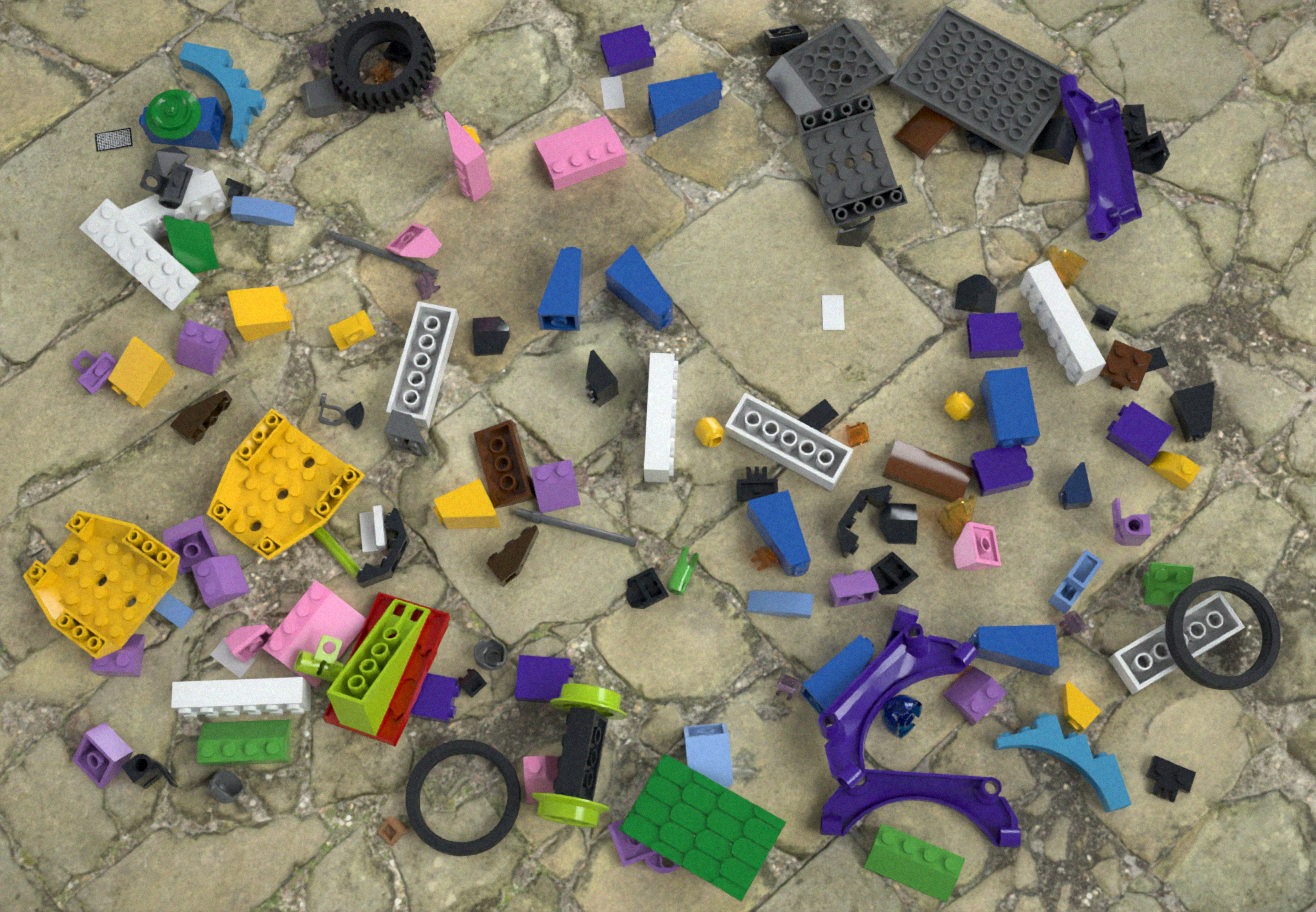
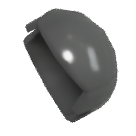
M494 638L488 641L482 639L474 647V658L478 666L484 670L493 671L500 669L507 661V650L504 644L496 641Z
M224 769L220 770L209 783L211 795L215 800L223 804L236 801L244 791L240 779L232 772Z

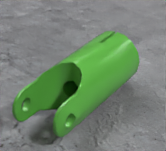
M688 546L682 549L666 588L669 592L680 596L684 595L699 558V554L696 552L687 564Z

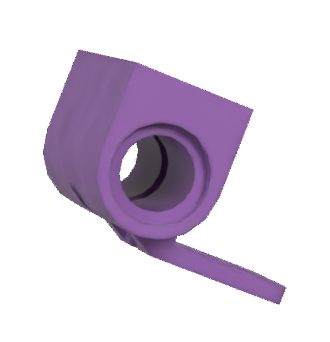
M83 350L72 361V365L82 373L77 379L78 383L93 396L105 385L118 363L106 351L97 360L86 350ZM84 357L91 360V366L86 369L79 365V361Z
M1115 498L1112 502L1113 527L1116 530L1114 533L1115 540L1122 546H1141L1151 536L1149 514H1134L1127 518H1121L1120 499Z

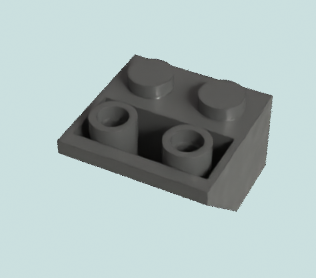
M392 410L384 429V434L391 447L398 451L408 450L411 454L419 457L422 455L428 456L429 450L412 415Z

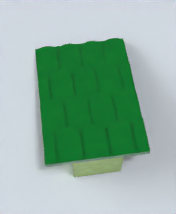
M664 753L618 830L742 902L780 832L784 828L786 821Z

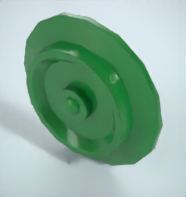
M178 89L167 90L155 96L148 104L145 113L146 124L151 132L159 138L168 140L181 139L191 134L199 125L202 116L201 105L196 97L187 91Z

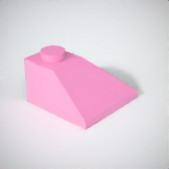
M413 222L385 248L387 251L400 256L429 258L438 252L442 244L429 227Z
M973 522L966 523L953 548L954 562L957 569L972 571L1001 567L994 526Z
M266 624L243 626L232 630L224 641L231 652L240 661L245 663L263 649L262 647L274 632Z
M523 757L527 804L539 803L531 797L532 793L554 794L553 782L558 775L557 762L559 757Z

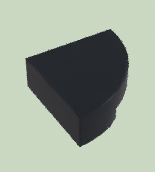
M361 401L345 411L347 419L355 430L361 426L365 410Z

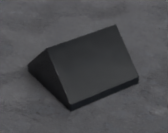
M801 24L764 30L770 57L783 55L808 40V32Z
M1066 116L1050 118L1036 139L1032 154L1069 165L1078 138L1073 123Z

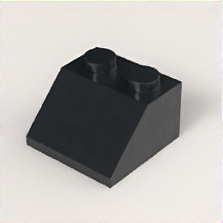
M593 349L589 355L586 373L587 386L585 388L592 404L596 403L600 408L619 394L618 380Z

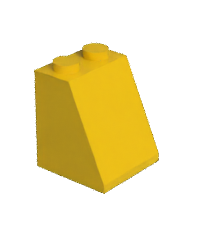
M279 286L227 291L236 327L245 342L292 329L290 321H293L290 309L287 310L285 305L288 303L286 293L281 292Z
M134 336L108 380L112 384L111 389L118 395L122 393L126 395V400L132 406L138 405L144 409L176 373L165 358Z
M480 478L434 499L436 506L433 507V510L440 525L445 523L447 529L497 528L501 526Z

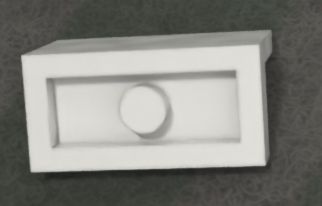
M381 505L373 506L372 512L359 513L363 554L387 551V533L384 524L385 511Z

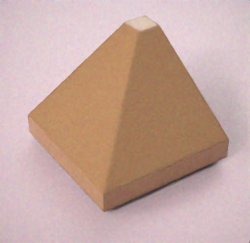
M388 816L377 830V833L392 847L410 827Z

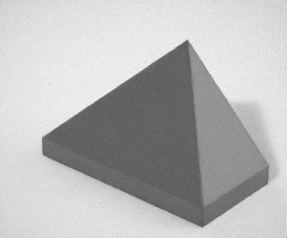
M175 146L157 150L151 171L166 177L170 166L174 162L183 165L190 156Z

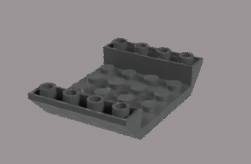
M843 19L782 55L766 73L765 77L794 115L797 116L859 96L881 82L888 86L898 69L859 20ZM821 50H827L829 54L823 56L819 52ZM838 64L840 68L834 70L830 67V65ZM849 78L851 83L845 84L841 79Z
M870 92L796 116L799 140L824 213L834 227L908 203L902 184L897 185L873 115L876 108ZM869 153L872 157L871 162L863 161L862 154ZM847 158L851 159L854 163L853 168L845 167L844 160ZM826 165H833L836 169L835 173H827Z

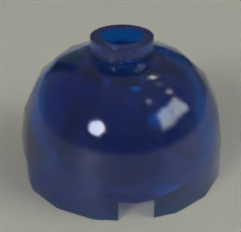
M905 694L892 697L882 707L883 726L895 737L900 739L905 737L915 726L912 723L915 716L917 718L920 717L922 703Z

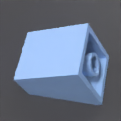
M726 723L683 727L687 766L725 788L733 785L729 733Z

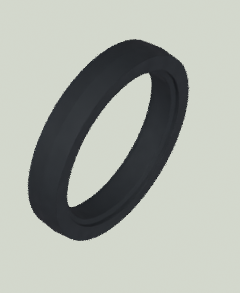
M1215 576L1192 583L1177 595L1166 617V642L1173 660L1186 676L1207 688L1236 690L1252 685L1270 671L1278 657L1281 632L1276 613L1269 601L1259 590L1240 579ZM1224 591L1231 593L1245 601L1258 618L1262 631L1260 654L1252 667L1238 676H1222L1208 671L1193 658L1187 648L1183 634L1185 613L1191 602L1204 592Z
M475 740L449 741L430 750L413 769L406 788V810L414 831L431 848L452 856L476 855L496 846L512 829L521 803L520 783L512 764L497 749ZM459 754H473L489 760L500 770L507 787V804L499 823L485 836L469 842H453L436 835L426 824L420 809V792L428 773L442 760Z

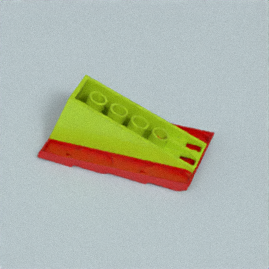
M378 592L346 666L326 692L330 702L323 716L324 722L396 747L410 718V712L421 691L423 681L437 655V649L449 626V613Z

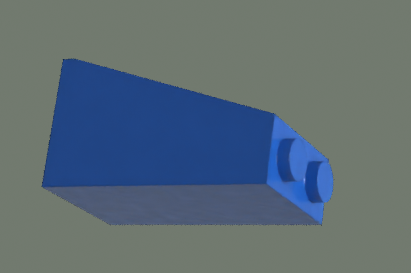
M716 71L648 85V106L656 138L719 108V100H722L721 90L723 88L721 79H717Z
M217 97L197 99L201 105L202 113L199 125L191 134L181 139L168 140L153 134L146 124L145 113L147 107H144L143 114L139 117V124L151 143L219 150L226 116Z
M631 245L605 271L607 289L660 331L663 327L667 328L673 321V302L636 247Z
M576 247L561 248L538 309L540 330L580 331L583 280L581 249Z
M1027 367L986 371L980 384V391L995 447L1002 446V448L1006 449L1019 444L1023 446L1034 445L1040 437Z
M789 490L749 500L747 516L787 576L799 577L806 574L811 559Z
M1056 625L978 626L974 633H972L971 638L968 639V643L973 645L978 651L976 658L1046 676H1051L1060 667Z
M859 635L802 684L800 693L819 715L836 700L868 665L875 650L873 649L874 644L867 637L863 638L862 635Z

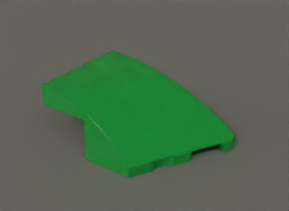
M164 215L165 226L174 258L192 274L220 267L209 223L194 222L185 218L180 220L171 218L170 215Z

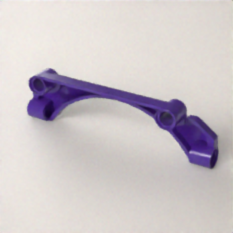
M1065 75L1059 79L1062 101L1080 140L1089 175L1090 201L1085 214L1089 238L1101 242L1120 229V224L1124 225L1142 217L1120 114V106L1115 98L1102 103L1094 102L1092 97L1078 88L1075 75Z
M918 623L906 625L891 643L818 717L821 734L828 740L824 747L832 778L839 782L843 788L851 791L867 774L864 763L865 741L870 726L882 707L893 696L914 683L936 676L963 672L978 656L976 648L968 642L961 644L956 640L934 635L926 637L924 636L922 626Z
M866 769L867 774L863 778L862 785H856L851 791L839 786L822 807L821 835L845 836L857 821L875 809L896 802L924 801L945 806L965 816L985 834L994 846L1019 848L1021 843L1018 819L1006 798L999 796L1002 785L994 777ZM986 783H990L995 787L994 794H990L985 790Z

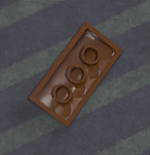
M924 105L894 138L925 160L958 124Z
M510 419L475 432L474 437L493 507L496 509L511 506L536 498L516 423Z
M896 439L882 477L960 506L973 468Z

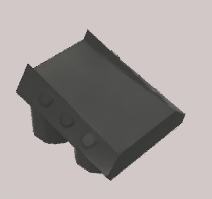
M333 77L306 82L300 86L305 113L309 117L320 118L336 114L344 106L340 89Z

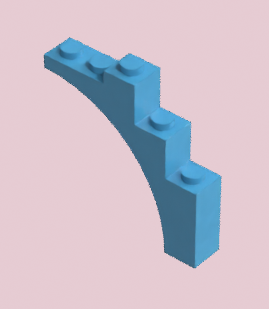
M184 42L179 56L183 67L207 76L216 82L228 95L233 111V126L230 139L235 148L242 149L244 142L248 139V128L253 123V116L260 117L262 110H265L266 100L262 92L248 89L250 81L245 71L232 68L233 59L228 50Z
M1049 713L1037 715V719L1031 723L1033 729L1029 726L1019 729L1017 734L1011 735L1010 732L1002 733L993 742L996 751L1008 748L1033 749L1051 754L1068 763L1090 783L1106 813L1132 805L1115 754L1107 755V752H1102L1094 755L1095 759H1093L1086 735H1078L1077 732L1065 735L1066 739H1064L1056 714L1049 716Z

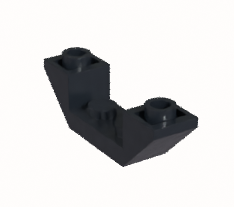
M890 485L860 490L839 521L836 530L844 558L847 559L849 554L854 555L860 546L857 544L859 536L850 531L857 520L854 518L857 512L862 513L868 503L878 509L883 504L887 506L893 496L890 494L892 490Z
M393 508L392 512L386 515L384 524L387 531L397 535V537L392 539L390 544L391 550L388 556L385 555L382 559L381 569L368 563L365 564L364 568L361 567L359 569L356 579H358L357 583L362 588L392 578L410 542L401 515L396 508Z

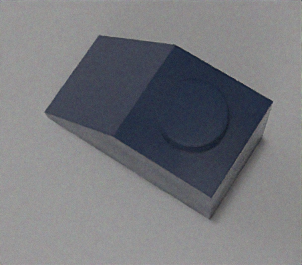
M1080 462L1058 493L1059 502L1063 504L1064 510L1089 507L1093 502L1085 462Z

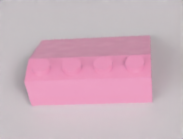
M446 111L444 114L455 157L456 172L460 177L458 181L462 186L461 191L466 198L470 197L475 202L492 189L485 152L453 116Z
M606 116L534 141L555 191L627 165L625 150Z
M315 580L262 648L317 689L323 682V679L293 670L299 650H305L315 655L321 636L327 635L342 641L336 661H339L360 634L366 618ZM331 641L323 645V651L326 654H330L335 650V645Z

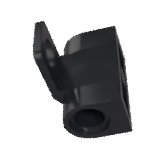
M174 162L170 166L166 177L146 169L142 176L140 187L159 195L158 203L163 207L177 209L183 202L193 169ZM147 177H154L157 180V185L150 187L146 182Z
M138 754L122 765L131 781L144 789L158 781L162 775H164L171 786L175 788L179 786L167 768L148 755Z

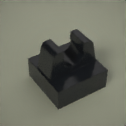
M228 177L225 185L230 187L227 196L232 199L233 196L242 197L243 193L249 195L252 189Z
M1100 304L1090 323L1109 331L1118 312Z
M469 668L466 670L468 674L464 678H458V683L473 698L487 685V682L474 668Z

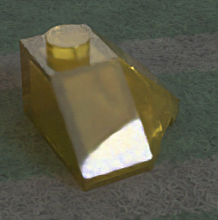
M1050 245L1044 252L1046 261L1049 260L1064 288L1069 289L1087 265L1088 260L1071 250L1057 251V246Z
M975 494L968 497L969 500L962 497L942 509L937 521L950 540L958 539L966 523L972 522L977 499Z

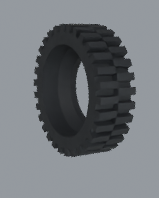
M378 7L374 8L373 14H371L370 10L364 11V17H361L360 14L355 15V22L349 19L346 22L348 27L345 29L342 26L339 29L341 36L335 35L333 39L336 44L331 43L330 45L332 53H328V58L331 61L328 62V66L335 83L349 102L351 101L355 107L359 106L363 111H366L368 108L370 113H375L377 108L380 114L386 112V108L390 112H395V106L397 105L400 109L405 108L404 102L408 101L411 105L415 102L412 98L416 95L420 98L423 95L421 88L427 90L429 87L426 80L431 82L433 80L431 72L436 70L434 65L436 57L434 55L435 50L424 28L413 15L410 17L408 12L403 11L401 13L400 9L394 8L392 12L390 7H384V12H382ZM394 42L405 46L411 52L412 56L408 65L394 79L373 85L362 82L359 74L360 63L365 54L373 47L382 43Z

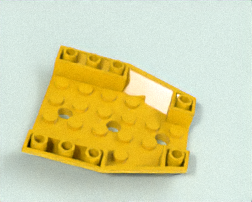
M271 408L231 455L207 515L259 556L270 561L326 524L365 477V474L351 464L347 465L292 426L287 418ZM313 459L315 461L314 465L306 468L304 466L305 462ZM281 491H288V496L285 499H278ZM260 522L261 528L258 531H252V525Z
M78 510L64 526L72 532L45 565L36 560L23 577L51 625L94 658L99 659L121 649L174 584L180 556L135 524ZM78 556L77 563L71 565V560ZM107 577L106 583L102 586H99V581L102 578ZM136 598V603L132 607H128V602Z

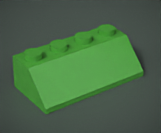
M291 720L204 723L198 740L197 763L202 766L290 763Z
M881 824L864 868L947 903L959 878L965 858Z

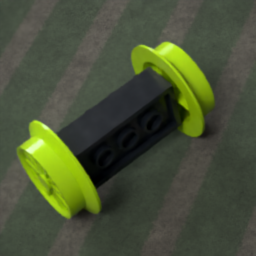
M567 683L562 685L560 697L550 700V704L553 707L569 713L566 716V734L562 737V755L559 756L557 762L558 775L553 782L554 794L532 793L531 795L532 798L539 802L537 817L567 825L597 828L600 814L610 811L608 806L593 802L608 720H623L627 718V714L620 709L622 698L620 694L601 687Z

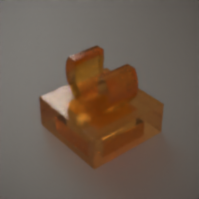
M386 59L372 72L373 80L378 84L382 80L387 82L394 79V74L391 72V63Z
M856 422V425L851 427L849 425L846 426L848 444L851 448L870 442L869 430L865 422Z
M769 546L759 547L754 551L757 556L751 559V562L761 561V566L757 568V571L774 568L779 564Z

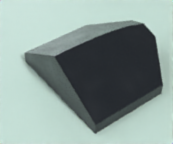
M1161 130L1127 145L1133 171L1150 175L1157 173L1163 169L1170 156Z
M874 215L870 216V220L847 230H838L837 245L861 247L873 230L876 219Z
M973 274L958 283L955 309L978 313H995L997 288L986 276Z
M500 316L473 318L472 332L475 356L502 355L510 338L509 325Z
M888 503L879 514V528L885 536L887 543L916 545L918 527L916 504Z
M893 551L871 567V572L879 588L878 593L881 595L897 594L919 577Z
M653 567L627 579L626 599L631 608L645 609L669 597Z

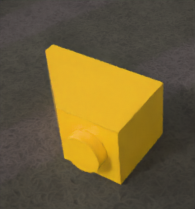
M1160 451L1149 466L1183 491L1201 470L1200 466L1187 457L1166 451Z
M1068 681L1061 688L1064 718L1071 729L1082 732L1102 710Z

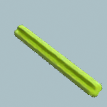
M321 526L312 532L351 577L356 579L360 567L324 527Z

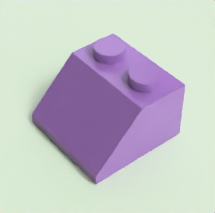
M187 320L179 336L176 363L213 376L230 341L222 331Z
M571 460L531 468L540 512L546 513L581 505Z
M202 515L163 530L165 546L180 556L178 566L180 575L193 571L191 566L211 557H219L211 532Z
M236 555L211 557L191 566L204 602L211 609L250 593Z
M858 570L853 572V575L847 576L844 573L833 575L828 583L833 608L874 601L879 591L872 572H865V570Z
M133 634L121 649L99 659L92 656L90 671L98 676L140 677L146 636Z
M973 666L943 696L974 726L1007 692L991 676Z
M104 722L85 732L73 757V761L102 789L123 769L122 765L129 761L134 751Z

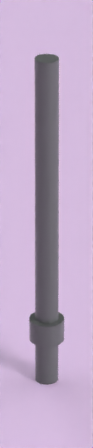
M334 231L330 233V239L409 267L416 273H425L435 278L439 274V270L428 267L421 261H412Z
M517 508L516 516L529 519L532 523L539 524L541 522L613 542L636 546L637 539L550 517L536 510L531 512Z

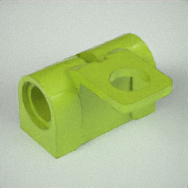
M322 635L315 655L305 650H299L293 670L333 683L343 670V663L336 661L342 641ZM328 641L333 642L335 645V650L330 654H326L323 651V645Z

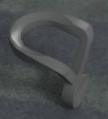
M322 393L319 406H321L318 417L319 422L331 426L341 425L346 418L345 411L341 407L327 405L325 402L327 394ZM324 408L336 410L341 413L342 417L338 420L322 417Z

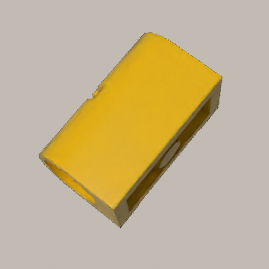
M365 310L328 327L340 352L376 335Z

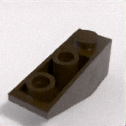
M225 390L184 409L170 427L175 433L194 446L196 442L203 439L206 430L217 422L221 412L228 409L232 398Z
M536 525L525 528L520 533V537L516 540H510L505 544L501 552H495L488 558L486 563L488 569L503 587L520 574L539 535Z

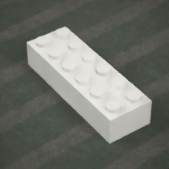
M210 170L190 179L183 202L177 209H168L158 203L160 196L156 194L126 207L122 211L156 240L168 236L164 215H170L171 218L183 220L185 218L197 222L205 220L214 213L224 211L230 207V204L213 170Z
M108 198L79 227L172 311H175L201 283L196 276Z
M1048 260L1027 269L1020 285L1021 293L1024 297H1027L1032 313H1035L1039 319L1040 328L1045 330L1050 346L1054 347L1057 352V359L1060 364L1064 365L1067 378L1070 382H1073L1075 387L1097 378L1106 362L1051 262Z
M417 302L386 413L388 418L391 411L396 410L412 415L417 426L429 428L459 321L456 309Z
M650 353L644 459L645 482L669 483V476L674 475L675 438L671 437H675L678 361H675V354Z
M744 393L725 425V435L830 491H833L853 454V449L747 393Z
M1220 591L1187 610L1183 622L1185 643L1193 658L1198 657L1245 628ZM1165 624L1108 658L1132 695L1179 668L1167 646Z
M303 677L173 682L171 708L188 719L197 718V715L216 718L219 717V714H227L228 717H239L240 713H248L249 716H261V712H270V715H282L283 712L291 711V714L299 715L311 709V685Z

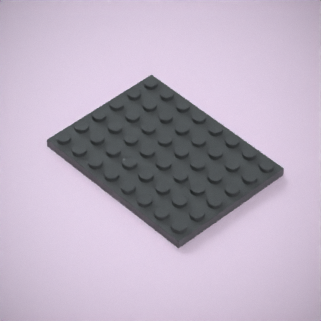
M945 6L890 80L889 86L1023 160L1062 102L1059 79L1065 75L1074 74L956 10Z

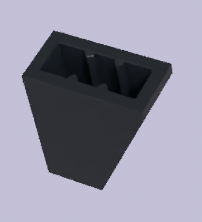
M1214 382L1175 391L1169 398L1186 443L1191 441L1194 443L1202 442L1211 432Z

